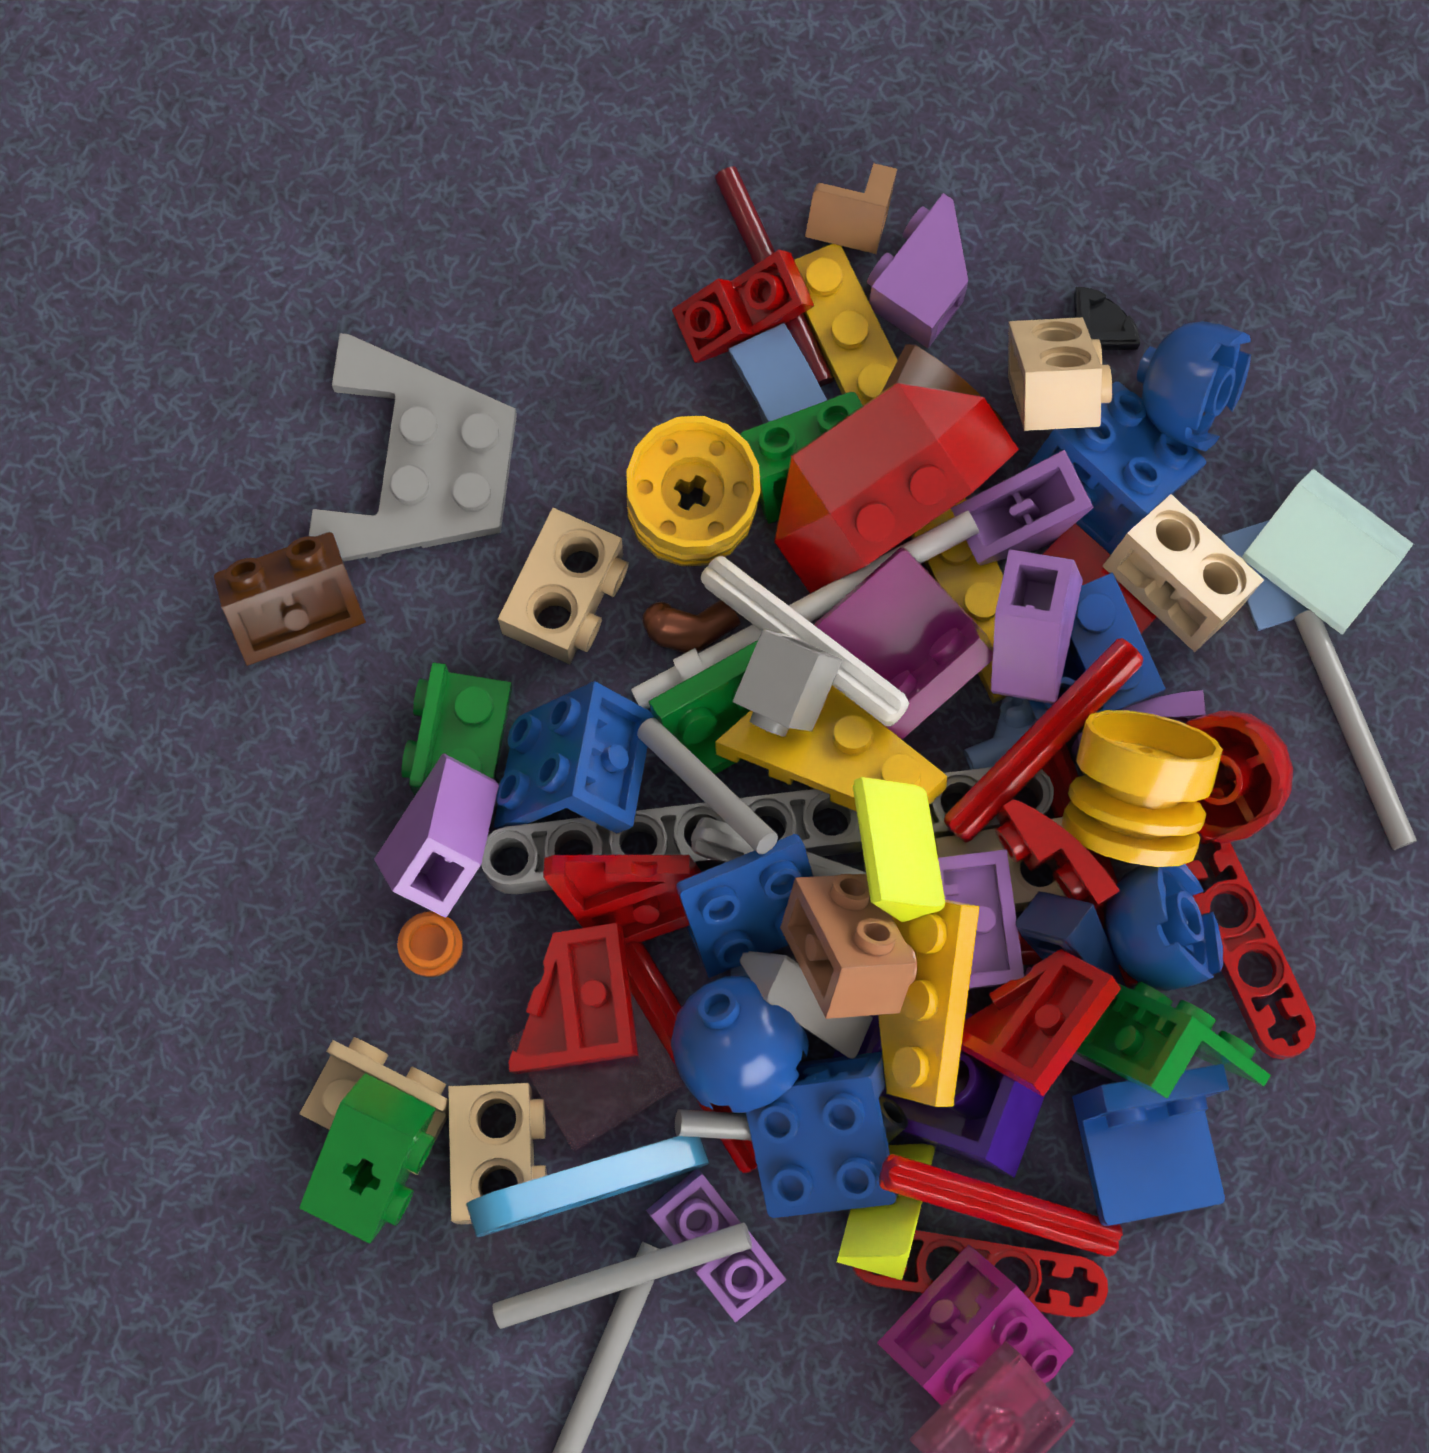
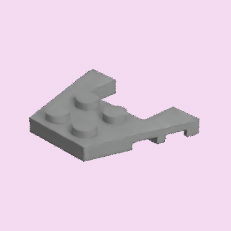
M340 333L332 381L334 392L395 399L378 513L373 516L313 509L309 536L316 537L332 532L342 560L345 562L368 557V559L381 557L385 553L420 546L426 548L501 533L517 418L516 409L352 335Z

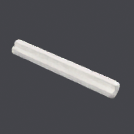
M717 556L703 570L700 579L705 588L761 631L765 629L790 635L842 659L832 685L882 724L892 726L906 712L909 701L903 692L723 556Z

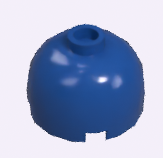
M1200 321L1182 325L1166 335L1157 348L1149 347L1145 351L1137 370V381L1143 383L1142 400L1148 419L1159 432L1164 433L1177 442L1202 451H1207L1215 445L1220 436L1207 432L1215 417L1224 410L1225 406L1233 412L1241 397L1250 367L1251 354L1240 351V344L1251 342L1250 335L1221 324Z
M1186 864L1166 867L1139 865L1122 876L1116 884L1120 891L1106 903L1104 910L1105 928L1103 930L1117 964L1123 968L1128 976L1156 990L1170 991L1200 984L1214 978L1213 974L1221 972L1223 967V945L1219 926L1213 911L1201 915L1193 896L1204 892V890Z
M728 976L703 985L687 998L676 1017L671 1047L679 1076L690 1093L701 1105L711 1109L713 1108L710 1103L718 1106H729L733 1113H742L771 1104L794 1085L799 1077L796 1066L802 1058L803 1051L807 1056L809 1042L805 1028L796 1022L791 1012L779 1005L768 1004L750 977Z

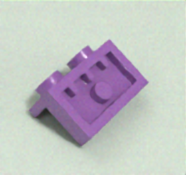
M1007 849L938 858L945 900L979 906L969 989L1002 986L1010 980L1023 978L1024 970L1019 934L1016 927L1017 920Z

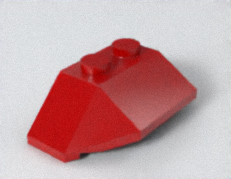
M896 382L791 455L774 542L805 587L812 593L833 581L839 580L869 565L972 494L1012 457L1019 448L983 396Z

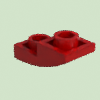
M777 250L732 281L716 279L674 307L672 312L694 362L700 363L729 351V348L782 323L786 324L815 305L791 252Z
M1015 799L1002 806L996 816L1001 826L995 829L1000 844L1004 850L1007 849V855L1012 861L1017 863L1023 859L1032 872L1053 859L1059 867L1053 871V875L1065 897L1092 903L1095 910L1107 903L1109 899L1120 891L1095 857L1074 836L1055 821Z

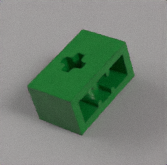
M365 1073L339 1104L299 1209L369 1244L386 1222L396 1226L403 1217L414 1193L413 1189L405 1186L410 1171L418 1174L434 1145L435 1137L426 1132L436 1108Z

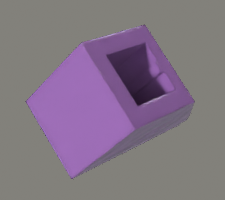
M944 193L931 210L922 206L914 214L902 236L907 240L895 257L888 252L884 254L873 268L867 280V284L872 286L869 303L873 311L926 348L931 346L962 305L968 285L954 201Z
M1009 549L995 611L991 678L992 693L1054 704L1057 701L1083 582L1074 560Z
M445 753L441 755L374 858L392 892L445 918L448 916L482 863L499 787L494 779Z

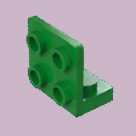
M1138 981L1133 990L1118 984L1121 987L1120 991L1075 1052L1083 1059L1168 1099L1179 1078L1184 1073L1193 1055L1214 1065L1223 1064L1225 1070L1262 1087L1266 1085L1271 1076L1251 1060L1256 1052L1252 1046L1226 1031L1221 1030L1217 1035L1211 1030L1216 1022L1211 1015L1185 1000H1180L1176 1008L1171 1007L1173 1001L1140 981Z

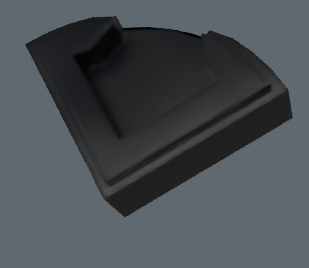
M1076 287L1074 291L1075 318L1083 317L1091 339H1099L1102 350H1138L1140 337L1131 316H1127L1118 305L1107 299L1106 294L1101 291L1086 287Z

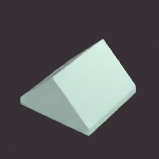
M1312 469L1293 489L1241 558L1307 609L1314 612L1340 634H1343L1413 546V543L1316 470Z

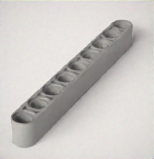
M992 767L944 773L947 775L946 790L929 805L935 839L955 835L944 822L946 813L943 811L941 799L950 793L965 795ZM1041 769L1025 787L1030 788L1037 798L1036 810L1045 815L1053 801L1054 788L1050 777ZM818 789L740 798L758 817L771 816L779 820L785 830L781 839L798 834L805 846L806 852L822 857L863 851L857 812L831 802L828 793ZM704 802L636 811L633 827L617 834L585 817L509 826L494 830L487 836L481 866L489 883L496 890L504 894H523L553 890L543 878L544 858L558 855L561 846L567 841L576 839L587 842L593 848L592 855H625L621 850L624 839L634 832H646L652 835L657 842V847L651 855H690L699 869L706 871L723 863L695 854L686 843L685 836L688 830L697 825L701 818L709 817L723 823L726 822ZM826 808L836 809L846 817L848 828L836 836L825 835L814 826L812 820L814 815ZM996 816L981 831L1000 827L1001 825ZM515 847L524 850L528 854V862L520 873L507 876L496 872L494 860L503 849Z

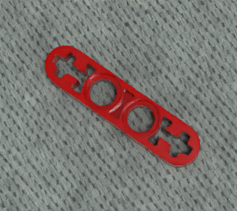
M1197 832L1200 836L1201 844L1212 842L1216 848V852L1209 858V864L1215 877L1225 869L1229 872L1232 879L1219 881L1204 893L1193 896L1201 915L1209 913L1213 898L1224 893L1238 898L1243 904L1245 911L1244 920L1240 926L1224 928L1218 925L1223 945V967L1221 971L1252 1037L1261 1051L1272 1058L1282 1060L1293 1058L1308 1049L1315 1038L1316 1024L1313 1014L1231 842H1214L1212 840L1215 838L1206 837ZM1199 860L1186 863L1199 883L1204 882L1208 878ZM1256 952L1267 957L1273 969L1272 979L1267 986L1252 987L1241 979L1238 972V963L1242 955ZM1279 988H1284L1288 998L1279 999L1275 1003L1285 1020L1296 1018L1299 1022L1300 1029L1292 1034L1294 1046H1288L1284 1038L1272 1040L1268 1029L1276 1023L1275 1016L1269 1004L1257 1012L1252 1000L1266 998Z
M915 1230L913 1240L922 1243L915 1259L916 1283L884 1275H875L870 1271L852 1267L855 1275L867 1284L923 1294L934 1282L926 1271L928 1255L938 1247H949L960 1254L970 1245L993 1266L999 1260L1006 1257L1020 1260L1029 1272V1282L1023 1293L1041 1313L1070 1318L1087 1317L1100 1309L1105 1303L1108 1294V1281L1102 1268L1090 1259ZM1040 1261L1052 1263L1048 1277L1065 1279L1072 1277L1074 1268L1084 1270V1281L1094 1284L1095 1291L1093 1296L1082 1297L1079 1307L1069 1305L1070 1296L1068 1293L1047 1289L1048 1303L1036 1302L1035 1297L1042 1283Z

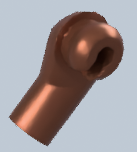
M719 600L698 615L671 608L670 604L665 602H656L646 609L642 619L648 637L659 646L683 653L694 648L700 652L740 625V620L734 609L722 600Z

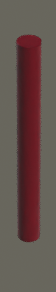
M727 167L715 175V180L752 261L756 265L773 254L775 250L737 167ZM804 313L785 324L805 357L820 387L832 383L834 378Z

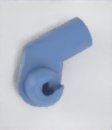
M1011 696L1004 698L1000 706L1001 713L994 737L964 749V756L970 770L993 767L1035 724L1037 720L1027 699Z

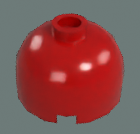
M1219 711L1194 718L1185 723L1217 740L1223 749L1213 790L1208 798L1197 801L1207 813L1205 822L1198 832L1206 837L1215 838L1212 840L1214 842L1229 843L1249 838L1276 819L1291 794L1293 766L1287 746L1275 730L1252 714L1234 711Z

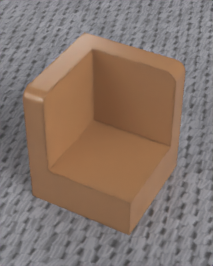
M873 163L865 193L823 183L816 184L805 237L877 254L890 207L897 169Z

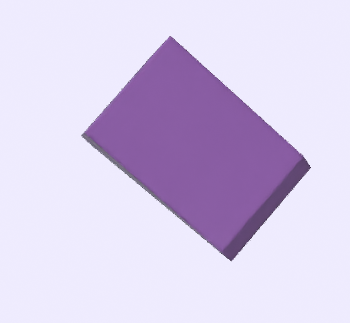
M1063 450L952 507L951 510L955 517L967 510L973 517L980 533L966 541L977 563L981 566L1006 559L1009 549L1031 552L1051 544L1094 507L1066 451Z

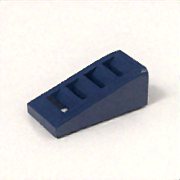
M1038 891L1017 919L1016 927L1024 940L1039 957L1044 960L1062 949L1112 975L1118 984L1126 987L1094 905Z

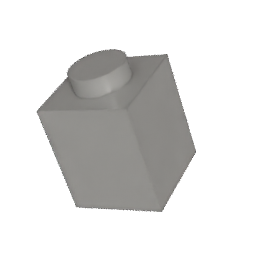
M763 629L733 702L753 711L750 722L771 733L785 737L789 728L813 731L842 659L790 635Z

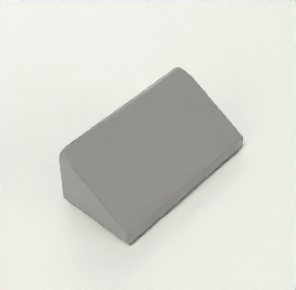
M751 951L748 953L743 952L740 963L751 981L757 985L763 999L772 1006L779 1005L791 1012L799 1025L846 1057L854 1059L857 1056L873 1019L871 1016L826 1019L797 962L787 955Z

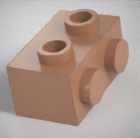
M841 874L795 878L780 928L825 1018L900 1013L908 987L916 978L917 960L913 948L904 941L892 916L871 903L867 875Z

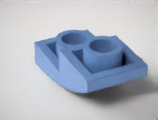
M785 323L729 348L732 363L757 403L764 424L827 400Z

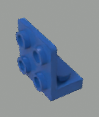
M1115 381L1112 383L1111 402L1101 403L1100 427L1054 429L1025 470L1065 450L1094 507L1078 520L1076 524L1111 555L1125 535L1170 494L1173 495L1198 474L1205 466L1206 460L1193 447L1177 442L1164 433L1159 432L1148 419L1143 400L1137 394L1129 391L1123 384Z
M593 681L518 716L508 734L510 749L504 777L500 781L496 801L498 806L494 827L500 829L509 826L525 825L568 808L616 834L632 828L648 748L638 738L637 732L644 721L653 718L652 712Z
M798 834L778 840L775 846L765 854H758L754 850L677 883L676 889L689 923L685 927L709 978L732 968L742 966L740 959L743 952L770 953L789 945L780 927L794 880L797 877H814L805 846Z
M882 1052L858 1054L854 1059L843 1056L799 1062L796 1066L799 1077L788 1091L771 1104L746 1112L766 1209L770 1217L779 1218L892 1205L895 1203L898 1194L883 1190L879 1186V1175L882 1170L883 1161L890 1155L878 1098L885 1087Z
M1223 1064L1185 1070L1168 1099L1129 1080L1101 1085L1072 1096L1101 1225L1122 1224L1215 1206L1225 1201L1205 1110L1208 1109L1206 1097L1229 1090Z

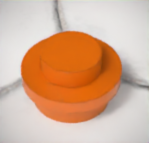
M423 912L410 918L402 927L398 936V953L405 966L413 973L424 977H436L447 973L457 964L463 950V939L459 928L449 917L445 918L435 912Z

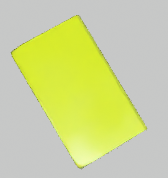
M865 777L855 779L853 792L871 903L902 923L942 910L945 907V896L927 792L924 788L914 784Z
M928 1144L888 1145L890 1155H898L928 1165L932 1164L936 1146ZM898 1194L895 1203L892 1205L850 1209L837 1262L902 1280L922 1201Z

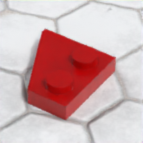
M551 855L544 858L543 878L583 928L618 923L623 928L624 944L626 945L633 941L640 943L688 926L689 923L676 885L678 882L702 871L690 855Z
M618 923L553 933L543 960L544 974L542 980L534 987L526 1010L529 1013L523 1035L517 1052L512 1051L508 1062L509 1072L521 1074L638 1056L622 926Z
M1060 949L1034 965L1032 970L1023 978L1010 980L989 993L994 1003L964 1021L961 1050L1044 1097L1121 987L1112 975Z

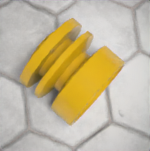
M685 416L673 418L654 427L638 443L626 471L628 520L638 541L657 558L679 566L709 565L717 556L726 557L730 555L748 536L760 496L759 464L748 442L728 424L706 416ZM694 487L703 490L702 502L706 505L705 507L695 503L689 511L681 508V494L678 492L679 490L687 494Z
M1104 710L1090 714L1084 724L1076 758L1079 768L1086 775L1076 777L1071 783L1068 793L1071 801L1064 810L1061 825L1085 848L1106 857L1154 867L1180 866L1192 862L1200 842V836L1197 832L1201 830L1207 814L1197 801L1210 796L1223 749L1217 740L1203 731L1162 716L1129 710Z

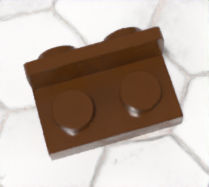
M332 532L316 537L306 536L299 538L286 548L258 558L238 560L227 569L214 574L221 607L247 666L366 623Z

